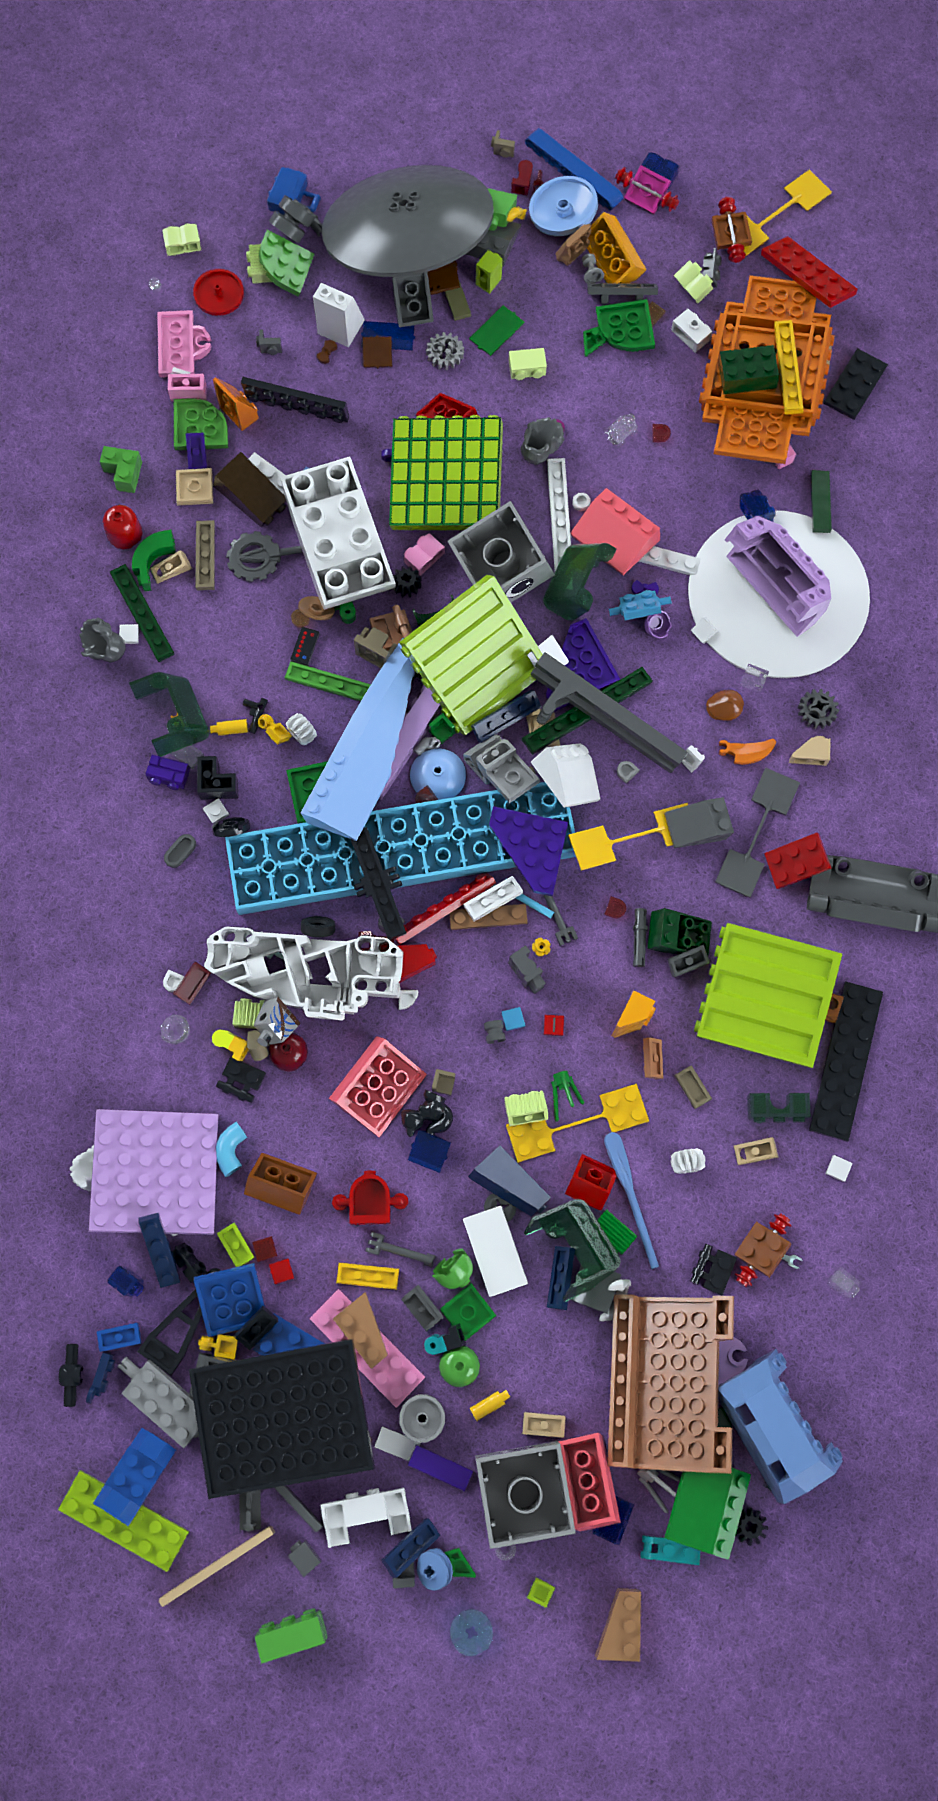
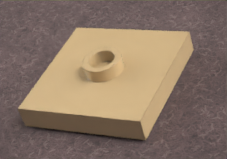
M212 468L176 470L177 505L213 504Z

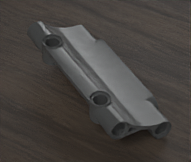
M827 855L832 869L811 876L807 910L827 913L831 917L920 932V930L938 933V874L851 857ZM841 862H847V867L844 870L838 869V865ZM922 875V881L914 883L915 877Z

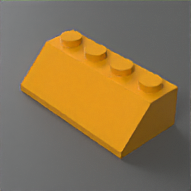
M603 212L591 225V234L588 237L590 244L587 249L589 253L595 255L596 265L603 270L604 279L607 283H631L636 281L647 269L616 216Z

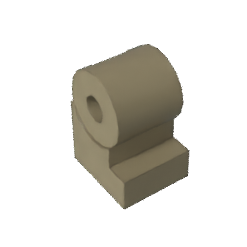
M258 1030L248 1032L247 1047L252 1059L255 1061H261L269 1054L267 1046L264 1047L257 1042L258 1037L261 1035Z

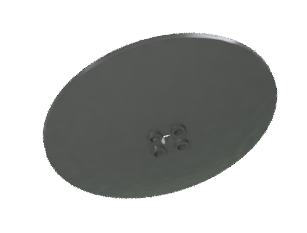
M438 165L400 167L373 175L345 191L326 213L322 225V237L330 256L336 262L352 271L380 277L415 275L447 265L473 249L483 239L491 226L494 215L493 200L489 190L480 180L462 170Z

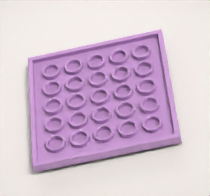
M96 1109L89 1232L142 1233L139 1217L159 1212L166 1234L213 1235L218 1114Z

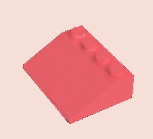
M606 488L593 500L570 532V535L624 576L660 541V528Z
M376 1036L329 1099L376 1136L380 1137L427 1074L386 1039Z

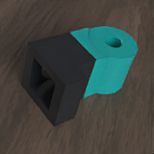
M460 1323L449 1327V1333L443 1335L433 1334L427 1338L424 1343L426 1352L435 1355L466 1344Z

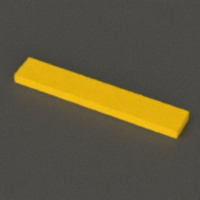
M792 320L774 321L785 415L803 413L804 408Z

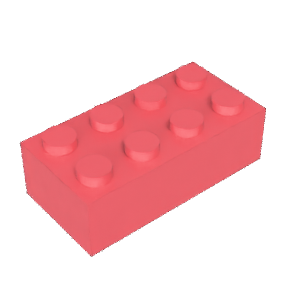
M594 1433L559 1441L575 1530L585 1531L621 1523L610 1466H608L604 1436Z

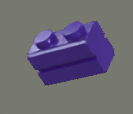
M151 755L146 770V777L153 785L160 786V784H165L172 790L184 789L191 768L188 763Z

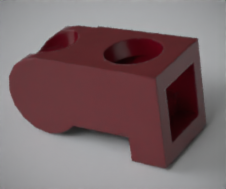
M523 160L519 162L518 178L512 179L511 193L528 196L533 164L530 161Z

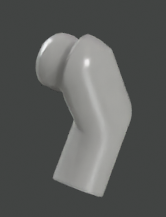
M425 737L414 748L413 752L420 756L425 750L439 748L441 742L436 737Z

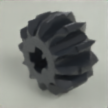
M404 566L402 571L396 569V575H393L396 583L395 593L401 592L402 598L405 596V593H408L409 597H411V592L417 595L418 589L422 587L420 583L422 577L418 571H412L411 566L408 570Z
M748 1507L747 1514L742 1509V1517H740L735 1536L741 1535L739 1541L743 1543L746 1540L749 1546L752 1545L753 1539L756 1544H760L758 1536L766 1538L762 1530H768V1526L762 1525L767 1520L766 1517H760L761 1511L756 1510L753 1514V1508ZM747 1522L755 1524V1527L752 1526L754 1528L753 1531L745 1528L748 1526L746 1525Z

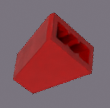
M427 944L397 946L403 951L402 976L399 983L436 965L435 959L437 956L433 948L429 949ZM382 946L380 951L386 952L389 946Z

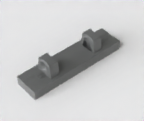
M587 283V292L592 295H601V303L608 304L609 295H635V301L643 300V295H658L657 284Z

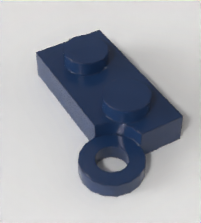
M102 1353L92 1386L86 1397V1403L91 1404L95 1395L101 1396L102 1393L106 1392L109 1383L106 1378L108 1372H112L115 1365L114 1355Z

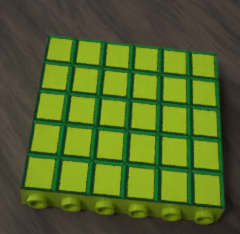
M455 415L452 418H445L444 416H435L434 418L400 416L399 418H393L389 526L392 530H465L500 508L503 422L501 417L489 415L488 417L481 418L480 416L472 415L470 418H463L462 416Z

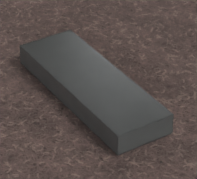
M287 1485L274 1487L315 1532L322 1528L323 1523Z

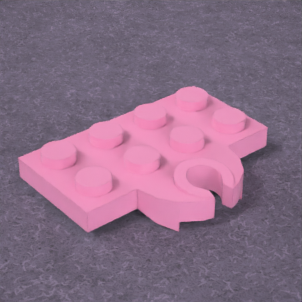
M193 310L158 312V374L160 378L168 377L173 367L190 372V374H195V360L207 356L211 350V343L199 345L201 341L211 342V338L205 327L200 325L194 326Z

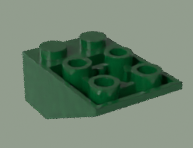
M667 908L652 911L647 949L679 955L704 945L706 953L709 955L712 921Z

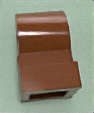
M832 994L825 1021L836 1022L844 999L843 996Z

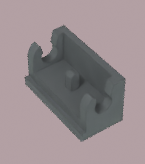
M419 1285L401 1299L426 1332L444 1318Z

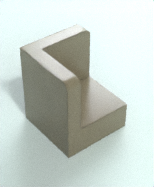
M436 1069L432 1092L451 1096L456 1073Z

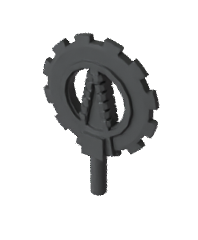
M254 531L253 534H247L246 532L241 534V538L238 540L234 539L230 544L232 547L230 550H227L226 558H229L230 561L227 563L229 569L234 570V575L237 578L241 579L243 577L247 582H253L255 579L262 581L267 578L266 576L269 573L273 574L276 571L277 567L275 566L277 563H280L281 556L302 553V547L295 546L280 549L277 543L272 542L273 538L268 534L264 536L258 531ZM251 545L260 546L256 550L242 553L245 548ZM258 562L263 564L256 568H249L243 563Z

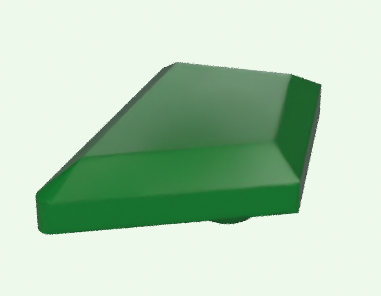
M599 326L583 331L585 357H587L606 343V339L602 335Z
M460 1548L444 1552L451 1562L452 1576L476 1577L475 1572Z

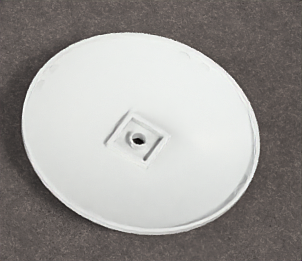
M760 511L738 517L713 533L703 544L696 556L701 559L697 575L690 574L688 584V598L695 624L703 617L710 621L718 631L707 640V643L722 658L740 669L771 678H796L810 675L840 660L852 648L862 633L870 604L868 579L863 565L853 548L833 529L831 533L812 532L811 517L788 511ZM760 516L781 525L829 579L831 601L827 611L812 627L797 637L726 557L734 545L731 542H726L725 538L736 524Z

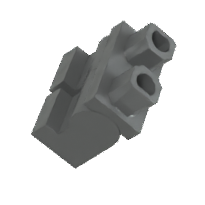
M525 945L509 957L508 964L522 981L523 987L529 986L532 992L536 994L544 988L546 983L541 977L542 969L540 967L537 968L536 963L528 958L530 950Z

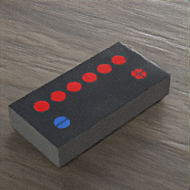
M306 627L301 628L290 658L291 662L309 666L320 635L319 631Z

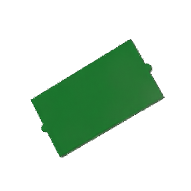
M503 305L469 340L476 344L478 349H482L491 356L525 322L515 312L510 311Z

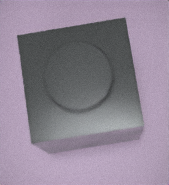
M299 1540L290 1548L292 1552L288 1557L303 1577L322 1561L307 1540L303 1543Z

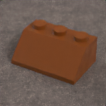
M261 1153L248 1175L244 1194L300 1215L307 1202L317 1173Z

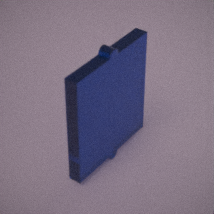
M418 1130L415 1141L411 1144L412 1149L408 1161L440 1173L444 1161L448 1158L447 1153L451 1142Z

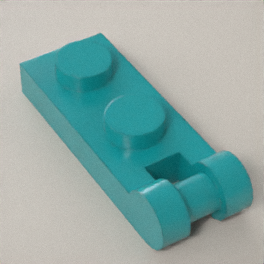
M642 1535L644 1545L640 1558L691 1565L700 1564V1550L662 1537ZM652 1544H658L657 1552H651Z

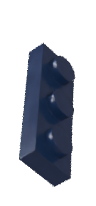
M555 1246L547 1308L567 1310L575 1248Z
M425 1518L381 1561L392 1578H397L441 1535L431 1520Z

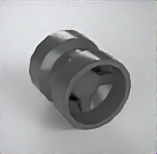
M503 1020L484 1023V1030L488 1034L486 1036L487 1044L494 1043V1040H498V1042L506 1040L505 1034L502 1031L504 1027Z

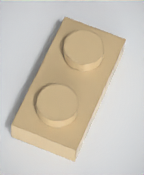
M524 1412L522 1434L564 1438L566 1416Z

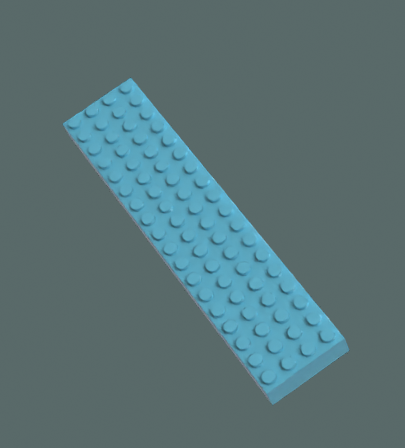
M540 782L511 803L498 790L376 810L371 812L364 828L367 827L382 869L397 868V872L391 875L399 874L400 878L393 882L402 881L403 885L400 887L516 867L509 854L500 844L495 833L489 827L493 806L568 822L561 859L576 857L568 836L575 833L570 807L564 808L545 782ZM307 822L225 837L235 906L239 915L357 895L356 892L363 890V888L354 889V885L360 883V879L364 875L350 838L313 826Z

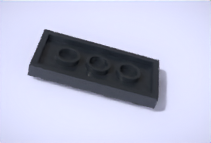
M857 348L825 399L824 404L855 420L888 364Z

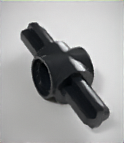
M78 1344L66 1345L65 1365L60 1366L59 1384L64 1386V1407L76 1406L77 1386H80L83 1382V1378L81 1379L83 1366L78 1364Z

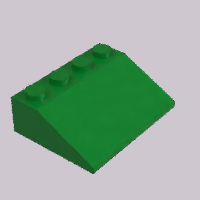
M734 1468L731 1469V1474L682 1471L664 1538L729 1560L751 1474Z

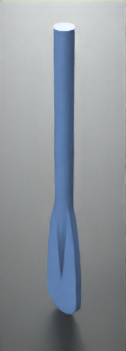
M615 1132L608 1133L604 1138V1143L616 1175L626 1191L651 1269L659 1267L633 1190L630 1166L622 1139Z

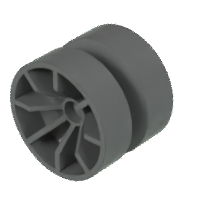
M284 195L279 206L285 214L274 211L269 222L292 240L299 243L305 235L303 229L299 227V223L310 227L315 217L298 200H292Z

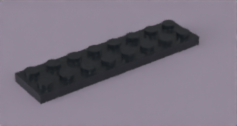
M847 981L844 982L841 994L844 999L834 1023L809 1131L842 1141H849L882 1000V991Z

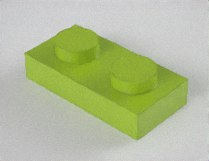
M235 1223L217 1233L236 1267L243 1266L255 1258Z

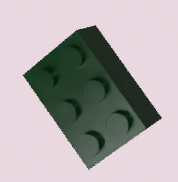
M774 345L720 351L719 371L723 395L776 389L779 372Z

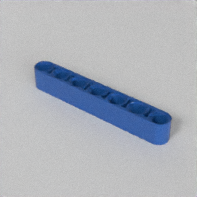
M537 128L525 139L527 147L532 148L533 152L539 157L542 156L546 159L549 165L556 167L563 176H575L589 182L596 191L598 203L603 207H607L608 211H611L623 200V195L618 188L542 129Z

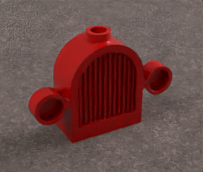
M364 1171V1175L353 1182L349 1198L338 1194L334 1196L332 1205L338 1211H343L349 1206L350 1225L391 1224L390 1205L399 1210L405 1209L408 1205V1198L403 1193H397L394 1197H390L387 1183L376 1175V1171Z

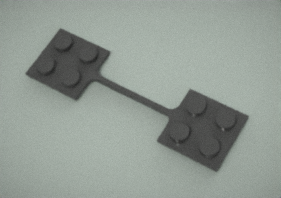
M765 768L751 801L765 807L764 816L746 854L729 849L715 883L749 898L751 897L765 865L751 857L752 848L769 811L774 810L783 815L787 814L800 782Z

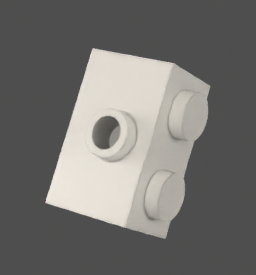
M689 309L673 320L671 330L695 353L710 341L712 335L711 328L704 324L697 314L692 313Z

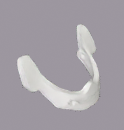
M628 1279L614 1281L609 1285L608 1290H617L616 1294L627 1295L631 1282ZM614 1301L608 1314L603 1313L600 1315V1321L613 1320Z

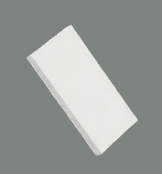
M502 1205L463 1218L489 1297L528 1284Z

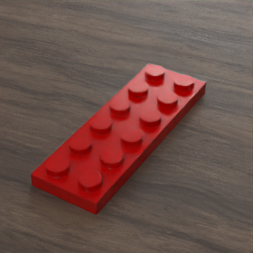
M788 236L761 250V255L829 308L857 295L858 288Z

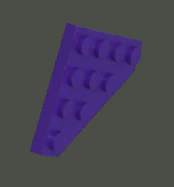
M587 618L570 625L562 647L563 653L569 660L565 666L600 691L619 681L620 678ZM549 688L546 693L547 700L554 692ZM571 703L556 708L554 712L571 705Z
M493 806L489 822L490 829L495 833L500 844L509 854L521 875L524 876L531 890L534 893L553 897L568 822Z

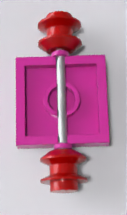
M640 165L634 178L633 172L627 173L625 167L622 170H618L615 177L616 183L622 182L624 188L630 184L624 196L626 200L652 214H655L660 203L662 208L669 207V212L677 208L679 204L678 195L672 197L671 191L666 193L671 183L670 180Z

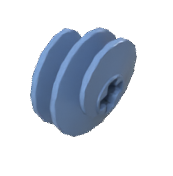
M433 1548L427 1550L418 1557V1578L427 1589L435 1591L449 1584L453 1575L452 1565L441 1549Z

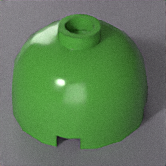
M457 1249L452 1252L454 1254L453 1257L447 1261L444 1258L433 1270L435 1275H432L437 1283L447 1289L464 1288L470 1282L469 1278L472 1275L473 1265L470 1257L464 1249Z
M467 1346L445 1351L440 1358V1374L445 1382L451 1386L460 1388L468 1386L475 1381L479 1374L480 1363L478 1356Z

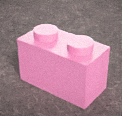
M168 374V393L171 402H174V399L190 398L206 400L207 384L204 374Z

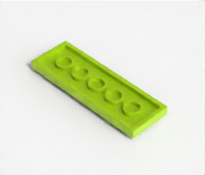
M80 1470L58 1510L168 1572L190 1531L144 1505L140 1507L130 1525H125L93 1504L105 1483Z

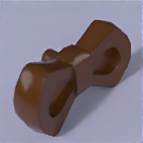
M325 340L324 347L316 355L320 363L327 364L330 362L329 355L338 348L335 341Z

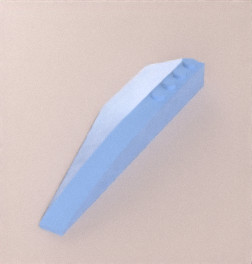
M398 643L396 649L389 656L361 700L301 811V815L308 824L357 841L390 778L396 744L399 742V732L402 729L408 704L407 698L412 687L411 681L415 674L411 666L412 661L409 657L406 658L404 656L400 643Z

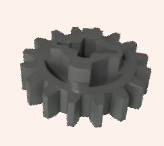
M812 689L811 694L806 692L804 697H801L797 707L800 709L798 716H803L801 721H807L808 727L813 724L814 729L818 725L824 729L826 724L830 726L832 721H835L837 718L836 715L839 709L836 707L839 703L833 702L835 696L829 697V691L824 694L822 689L818 693L815 689ZM811 700V704L806 707L807 703ZM828 711H830L829 716H828V717H825V716H826V713H827Z

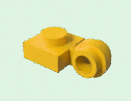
M264 714L259 717V727L266 729L265 732L277 745L288 741L292 737L281 723L275 724L270 715Z
M219 1334L217 1342H214L213 1337L201 1336V1339L198 1341L200 1350L212 1351L213 1347L215 1348L214 1356L235 1360L238 1340L235 1337Z

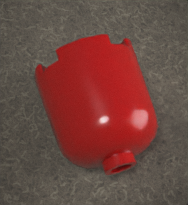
M115 505L105 512L103 527L107 539L112 545L118 549H130L141 540L143 534L142 526L131 508L125 505Z

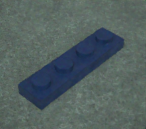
M530 690L472 724L471 728L478 742L482 743L542 706L535 691Z
M159 1212L139 1217V1225L160 1288L180 1283V1275Z

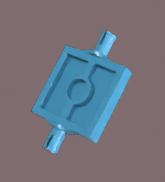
M646 590L634 595L627 594L619 598V607L609 608L610 616L621 614L625 620L661 613L662 605L672 604L671 597L659 598L655 590Z

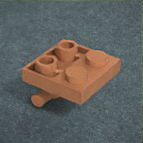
M399 605L392 607L394 611L392 613L369 618L371 628L375 627L389 636L383 646V649L389 651L393 643L398 644L402 638L404 639L412 633L404 609L401 610Z

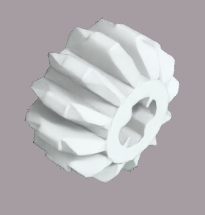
M296 713L286 722L289 732L302 745L311 743L317 736L313 725L302 714Z
M685 1149L674 1152L671 1155V1165L675 1173H692L705 1167V1155H703V1151L700 1149Z

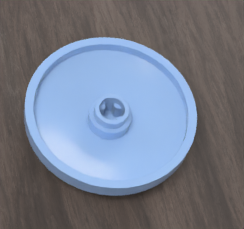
M562 176L547 181L535 191L529 204V212L534 226L541 232L552 236H566L575 233L582 225L589 224L593 220L598 209L597 194L593 186L586 180L575 176Z

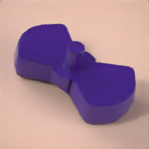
M636 580L632 584L631 590L633 594H639L646 590H655L657 595L659 587L656 582L648 585Z

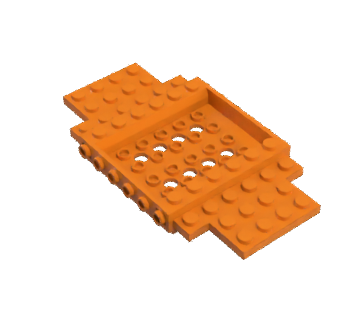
M750 275L744 303L727 301L724 313H720L719 320H715L714 331H716V334L712 335L711 345L714 346L713 349H709L708 359L710 363H706L705 369L707 378H703L702 388L704 392H700L699 403H702L701 411H704L702 422L719 424L714 448L715 455L786 464L791 434L809 437L811 426H815L816 419L820 420L821 408H818V405L823 403L824 394L821 393V390H825L827 379H824V375H828L830 365L826 364V362L831 359L832 350L829 349V346H833L835 335H831L833 327H829L831 315L814 313L816 297L795 281ZM792 320L796 350L802 352V355L797 357L804 408L803 413L785 415L778 355L776 353L779 382L776 389L723 395L719 371L720 351L740 349L739 345L742 343L748 344L749 348L774 345V349H776L774 321Z

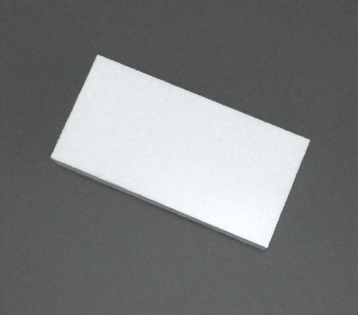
M382 1426L375 1448L409 1461L415 1445L420 1446L421 1442H415L405 1435Z

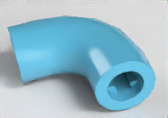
M237 1121L220 1135L216 1144V1161L225 1177L230 1176L242 1167V1164L235 1155V1149L247 1136Z

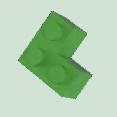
M103 446L100 458L103 472L115 474L113 481L117 491L135 493L142 465L139 451Z

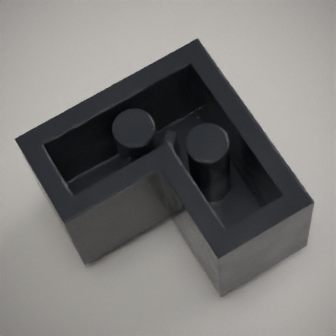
M217 756L197 757V793L200 799H238V779L236 773L219 774Z

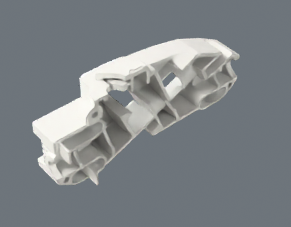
M224 927L210 935L207 939L208 956L204 964L207 970L230 985L256 998L268 1000L279 997L286 1006L304 1009L305 1015L309 1018L343 1021L345 1014L358 1013V1007H364L367 1004L368 996L400 998L399 981L402 976L403 951L387 938L360 936L357 939L346 942L309 939L305 935L255 932L249 928ZM230 933L235 934L233 941H227V936ZM253 934L252 940L246 942V937ZM363 943H370L371 947L368 951L361 950ZM383 944H389V949L386 952L380 951ZM281 951L286 969L269 974L264 957ZM326 956L331 972L325 978L332 983V986L310 984V979H313L307 962ZM366 981L367 988L365 990H358L359 982ZM384 982L387 984L384 992L377 991L379 983Z

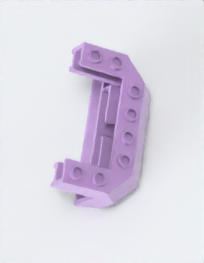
M760 516L736 524L725 538L726 542H731L734 545L726 557L797 637L812 627L827 611L831 601L829 579L781 525Z

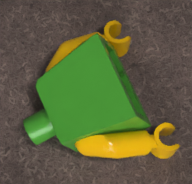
M487 188L491 194L494 207L493 220L489 230L494 231L497 226L506 227L508 222L513 221L515 218L525 219L527 209H522L519 206L516 207L517 195Z

